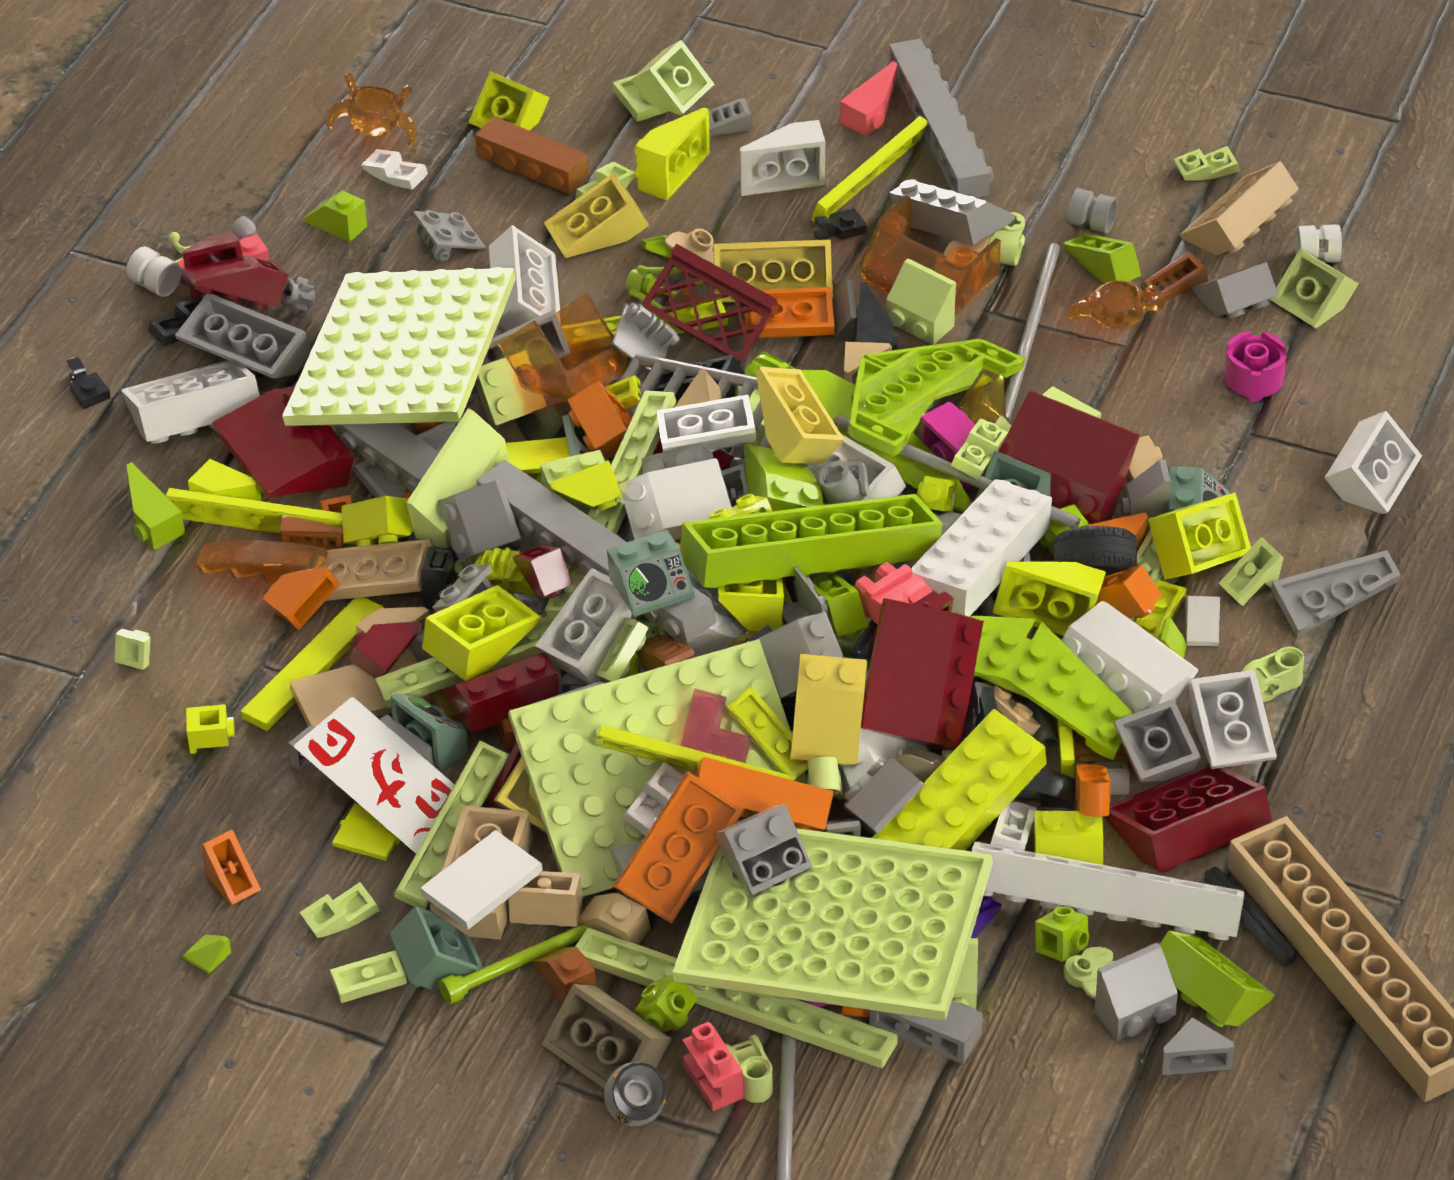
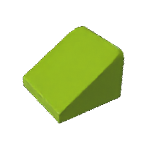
M1166 618V620L1164 619L1159 641L1184 659L1187 647L1186 640L1173 620Z

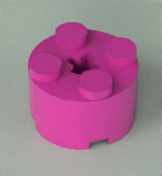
M1252 331L1234 336L1229 341L1226 351L1224 383L1232 391L1244 396L1250 402H1258L1262 397L1276 393L1284 384L1287 357L1285 344L1278 337L1266 332H1262L1261 336L1252 335Z

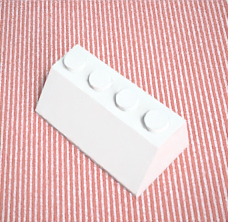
M512 225L489 245L490 267L514 268L516 280L498 326L502 330L509 331L552 310L555 311L562 326L555 253Z
M1105 601L1098 603L1071 624L1061 640L1133 713L1172 699L1175 700L1178 706L1190 685L1191 679L1198 672L1196 667Z

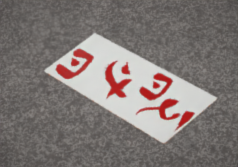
M354 697L348 699L294 745L296 750L416 854L455 784Z

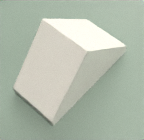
M1185 596L1187 646H1219L1220 597Z

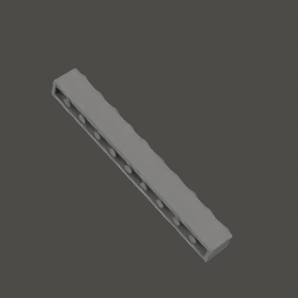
M398 423L338 424L341 434L340 439L348 449H356L371 465L377 464L383 468L391 479L395 481L400 480L406 484L412 493L439 454V451ZM517 527L521 539L496 548L501 550L509 548L512 551L520 550V552H524L541 545V543L532 536H526Z
M505 459L476 480L478 486L501 479L516 525L526 536H532L541 545L560 548L565 563L568 565L572 564L580 569L584 576L592 568L610 577L606 549L625 543L626 541ZM694 587L695 597L644 613V616L650 622L658 623L664 627L670 636H677L687 644L716 623L711 599Z

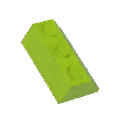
M1168 931L1160 943L1175 987L1182 992L1180 997L1194 1007H1198V1005L1207 1011L1206 1018L1217 1026H1240L1275 996L1273 992L1199 936Z

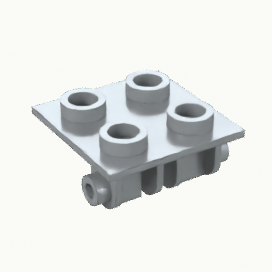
M431 210L426 212L413 211L414 216L418 220L415 230L421 236L427 248L432 250L431 252L436 260H448L452 248L486 249L477 233L474 232L463 215L456 212L447 214Z
M632 303L630 306L628 304L624 305L612 345L630 359H633L639 353L665 358L669 344L674 346L680 337L676 335L677 331L675 329H672L667 324L663 325V320L658 319L655 322L657 316L645 309L643 305ZM642 366V368L647 370L648 372H650L652 369L649 367Z
M794 567L798 602L783 605L782 620L788 624L796 619L822 612L828 614L829 608L824 596H819L811 579L804 577L798 567Z

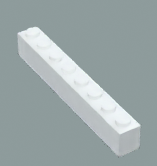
M974 842L972 852L992 854L993 866L984 896H993V892L1006 894V899L1021 903L1026 902V899L1040 901L1041 906L1052 909L1065 905L1074 907V911L1084 915H1093L1094 911L1107 913V918L1116 921H1127L1128 917L1141 919V924L1149 927L1159 928L1161 923L1175 926L1174 930L1178 932L1194 934L1195 930L1209 932V937L1219 940H1228L1229 936L1237 937L1244 891Z

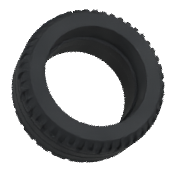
M1085 526L1067 529L1060 532L1054 539V562H1077L1105 571V576L1137 566V539L1131 531L1120 527Z

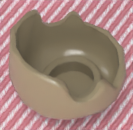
M907 747L903 754V748H900L895 758L900 765L922 783L947 759L944 756L913 747Z

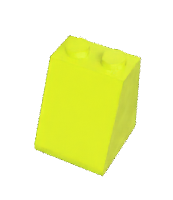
M566 437L506 443L509 454L508 462L540 484V463L570 457Z

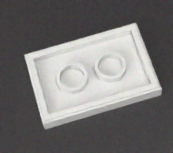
M495 830L423 885L421 893L424 898L469 930L543 871L542 863Z

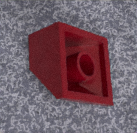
M233 232L204 238L181 252L185 268L242 256L240 241ZM187 278L191 299L197 297L203 299L207 293L196 290V286L190 284V280ZM213 290V295L230 300L223 297V293Z

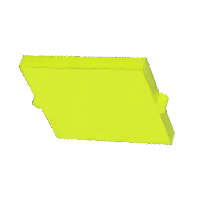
M354 803L346 819L340 821L341 828L332 844L337 848L386 861L395 844H399L401 841L361 805Z

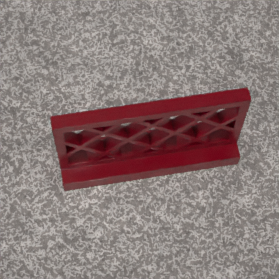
M676 243L670 253L669 261L641 305L658 318L726 356L734 354L737 361L742 364L770 318H774L779 310L778 300ZM674 267L685 273L686 282L669 286L667 277ZM689 276H691V277H693V278H695V279H694V280H689ZM665 282L666 287L661 288V286ZM704 283L710 287L712 296L694 299L691 286ZM688 287L691 301L674 305L671 291ZM714 290L720 293L715 295ZM668 292L671 306L658 309L651 305L656 295ZM729 297L735 301L737 310L719 313L716 300ZM713 301L717 315L699 319L696 305ZM739 303L745 306V308L740 309ZM693 306L696 320L686 323L678 320L677 310ZM754 311L762 316L757 325L745 328L742 314ZM673 312L674 317L667 313ZM738 315L742 329L725 333L721 320ZM718 321L721 330L720 335L708 337L703 334L702 324ZM698 326L699 331L696 330V329H694V328H692V327ZM751 332H752L751 336H750L749 339H748V338H747V333H751ZM744 335L746 344L740 353L728 348L727 338ZM723 340V341H724V345L721 344V343H719V342H717V341Z

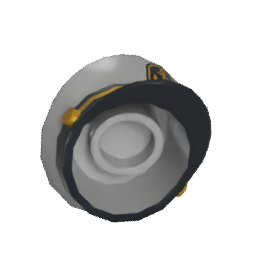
M642 1062L626 1063L617 1068L609 1077L604 1089V1100L608 1112L617 1121L628 1126H642L652 1122L661 1113L666 1102L664 1078L652 1065Z

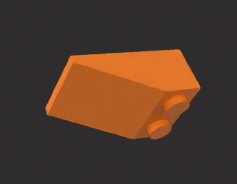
M596 381L567 400L572 408L569 415L578 428L583 427L586 433L583 436V440L591 452L600 450L604 458H614L632 417L626 407L599 381Z

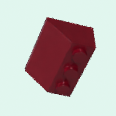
M540 653L473 677L467 681L443 689V694L469 731L474 733L508 719L510 710L559 695L558 671L546 655Z

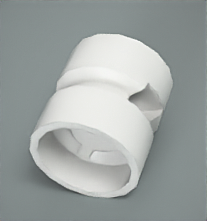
M1314 225L1297 226L1295 234L1296 254L1301 249L1318 259L1320 258L1324 263L1340 262L1342 252L1340 226L1322 225L1319 230ZM1319 239H1323V248H1319Z
M144 246L137 249L131 255L127 263L126 275L130 281L146 287L147 290L158 296L166 297L178 287L182 270L181 266L175 261L160 256L158 252Z

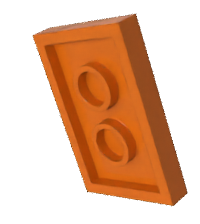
M831 287L761 290L778 300L779 310L774 318H770L758 338L834 335ZM754 311L745 313V328L757 325L762 316ZM752 332L747 333V338L751 336Z

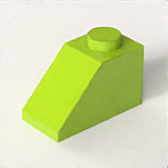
M341 190L321 202L304 217V221L351 242L367 227L365 200Z

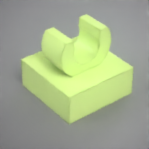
M121 629L116 633L115 662L144 670L149 665V633L139 630L131 632Z

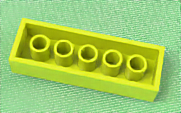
M993 709L923 783V788L872 839L966 851L1046 765L1045 746L997 710Z

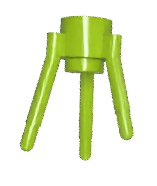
M639 265L637 269H633L626 280L629 295L643 301L656 281L652 274H660L664 267ZM674 267L670 274L681 273L682 271ZM671 291L672 297L677 293L676 291ZM654 300L651 302V305L658 309L665 308Z

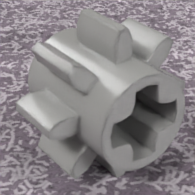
M296 276L295 280L288 278L280 304L286 305V311L295 314H298L299 310L306 312L315 301L314 286L308 285V279Z

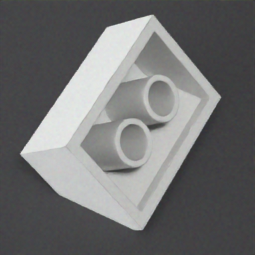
M749 395L657 411L663 452L697 443L713 452L726 447H743L746 442H757Z
M1384 411L1357 424L1326 474L1325 479L1343 501L1386 514L1391 509L1422 455L1388 412Z

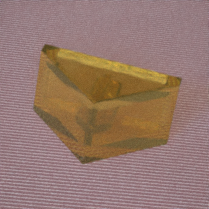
M982 368L957 408L964 411L974 424H977L980 418L987 422H995L1000 416L1006 418L1004 377Z

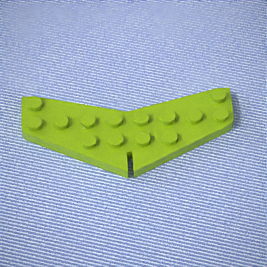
M982 339L864 354V358H860L848 434L855 441L865 443L878 449L882 454L893 457L903 450L919 425L921 416L926 414L934 400L998 379L1008 378L1024 369L1025 358Z
M970 616L984 621L974 675L1029 698L1085 737L1086 746L1096 753L1114 760L1122 742L1113 722L1133 714L1132 711L1043 622H1041L1031 640L1028 639V636L1033 629L1036 619Z

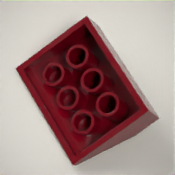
M295 387L271 390L212 422L211 427L248 475L253 478L266 498L345 487L348 484L354 456L329 425L285 426L282 416Z
M1029 391L998 452L1050 473L1052 506L1061 509L1075 504L1086 520L1092 523L1112 520L1140 434L1037 392Z
M883 598L863 700L861 729L934 749L955 750L962 741L984 621L958 613Z
M1210 764L1110 805L1109 815L1104 816L1141 862L1158 872L1173 870L1177 864L1188 859L1201 858L1205 852L1216 847L1229 846L1231 840L1272 823L1264 786L1225 767L1211 769Z

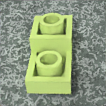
M1228 146L1203 155L1199 148L1174 159V163L1182 177L1188 181L1210 180L1240 171L1238 162Z
M980 418L969 433L964 445L955 455L951 466L978 480L989 465L994 451H998L1008 432L1000 429L996 424Z

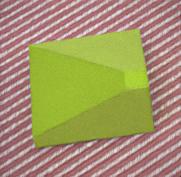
M667 235L641 239L640 245L646 250L667 258L671 257L670 253L673 250L664 243L668 237Z
M205 934L183 955V959L205 973L210 974L231 954L229 938Z

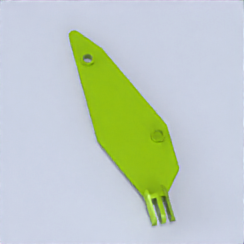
M762 351L747 366L745 374L756 377L758 367L795 368ZM801 370L832 421L834 422L838 414L850 419L856 385L827 370ZM837 427L842 435L895 465L903 482L918 489L920 482H924V476L955 480L958 482L953 507L961 512H965L972 504L958 479L899 453L893 457L882 454L876 448L855 441L848 434V431ZM914 433L912 434L907 444L935 455Z

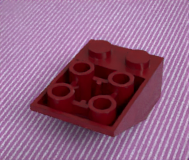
M250 255L183 269L182 272L190 280L189 283L196 286L195 289L198 291L212 294L213 290L223 293V297L237 302L244 298L251 301V305L262 309H268L269 305L278 308L288 277V273L275 262Z

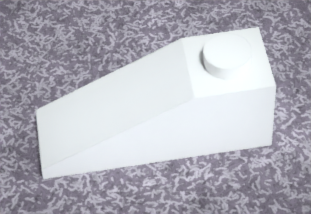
M1012 800L999 814L990 844L1024 850L1036 807Z

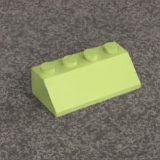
M467 409L406 502L416 539H430L432 545L440 548H450L451 537L446 523L441 517L438 500L477 487L476 480L504 459L509 461L505 439L473 410Z

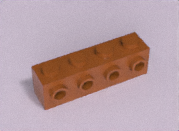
M495 116L475 134L477 157L569 195L589 176L588 155L586 153Z

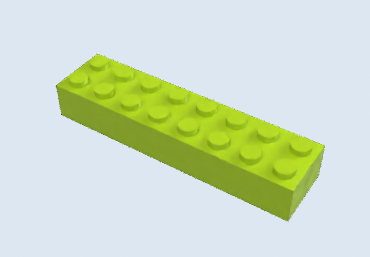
M916 494L683 522L680 552L685 565L704 588H718L721 585L749 584L751 581L766 579L775 581L782 577L795 576L794 567H798L804 577L820 572L836 573L843 569H865L868 566L882 565L886 562L890 565L905 561L918 562L941 537L943 523Z

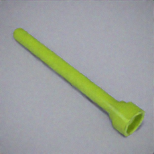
M579 925L464 977L451 974L438 981L441 995L448 1005L457 1003L464 999V995L468 994L469 989L530 963L561 947H566L579 941L588 927L586 925Z

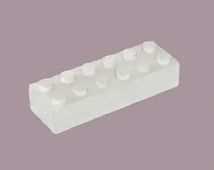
M995 479L911 568L912 574L919 575L926 585L938 594L945 591L954 598L951 612L970 617L1002 581L1007 561L1019 562L1048 531L1052 497L1040 494L1036 490H1028L1013 485L1008 481Z

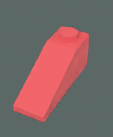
M891 62L840 101L841 124L864 136L881 127L897 87L896 62Z

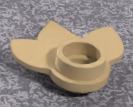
M695 229L689 234L677 231L670 234L664 242L671 249L677 243L714 264V252L712 251L714 240L712 235L704 229Z

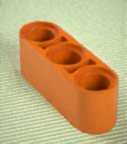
M1080 764L1076 766L1075 801L1081 815L1092 817L1109 815L1111 780L1105 766L1097 764Z

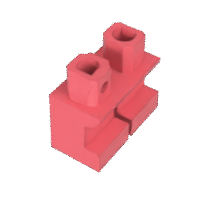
M710 1022L693 1028L692 1036L682 1039L690 1052L682 1056V1065L696 1087L698 1086V1090L711 1110H718L743 1099V1070Z

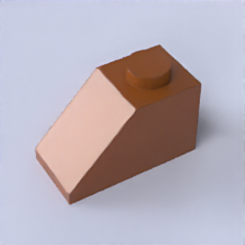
M561 947L533 960V966L561 1004H563L573 984L596 986L595 970L577 947Z

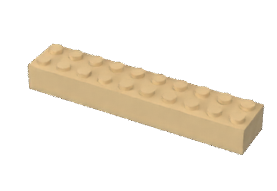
M1285 816L1231 840L1227 868L1424 1103L1454 1089V1009L1292 821Z

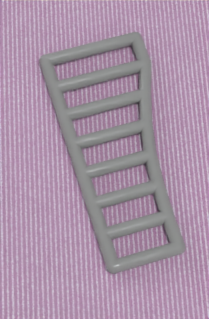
M640 353L634 356L620 379L621 381L634 375L637 376L642 366L652 368L640 387L641 394L638 396L641 399L645 390L653 391L664 371L673 372L674 374L663 392H673L674 395L677 393L687 375L696 377L700 369L706 370L714 381L719 382L718 386L720 387L722 399L726 396L731 385L742 387L736 397L749 395L750 398L755 389L759 390L757 377ZM759 401L752 413L756 431L763 421L761 401ZM639 404L627 409L632 418ZM765 436L760 446L773 449ZM733 446L730 453H728L734 457L730 468L745 464V459L741 458L744 453V447Z

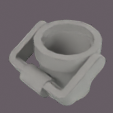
M849 459L833 461L826 466L818 467L815 471V477L822 489L823 502L826 505L862 501L864 495H869L866 465L861 461H850ZM859 468L860 481L857 477L853 476L850 472L851 469Z

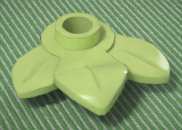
M1090 947L1085 949L1082 955L1070 956L1064 964L1065 979L1072 986L1083 988L1088 996L1095 999L1098 968L1114 962L1112 961L1113 952L1103 947Z

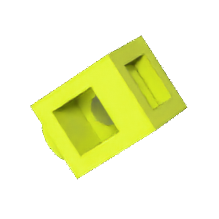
M924 476V482L919 484L917 496L929 509L953 512L958 481Z
M226 705L186 708L187 737L190 754L197 753L199 748L229 746L228 737H235L234 718H227Z

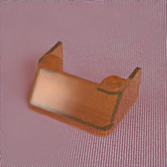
M906 195L879 218L860 262V276L866 282L890 293L904 261L910 259L956 282L955 315H957L999 276L1001 240L995 238L980 253L967 247H960L945 256L906 237L910 233L911 197Z
M588 293L556 312L571 354L559 359L536 320L498 343V346L518 376L520 385L524 389L566 400L596 381H599L603 386L610 384L622 377L629 366L626 355L612 345L614 336Z

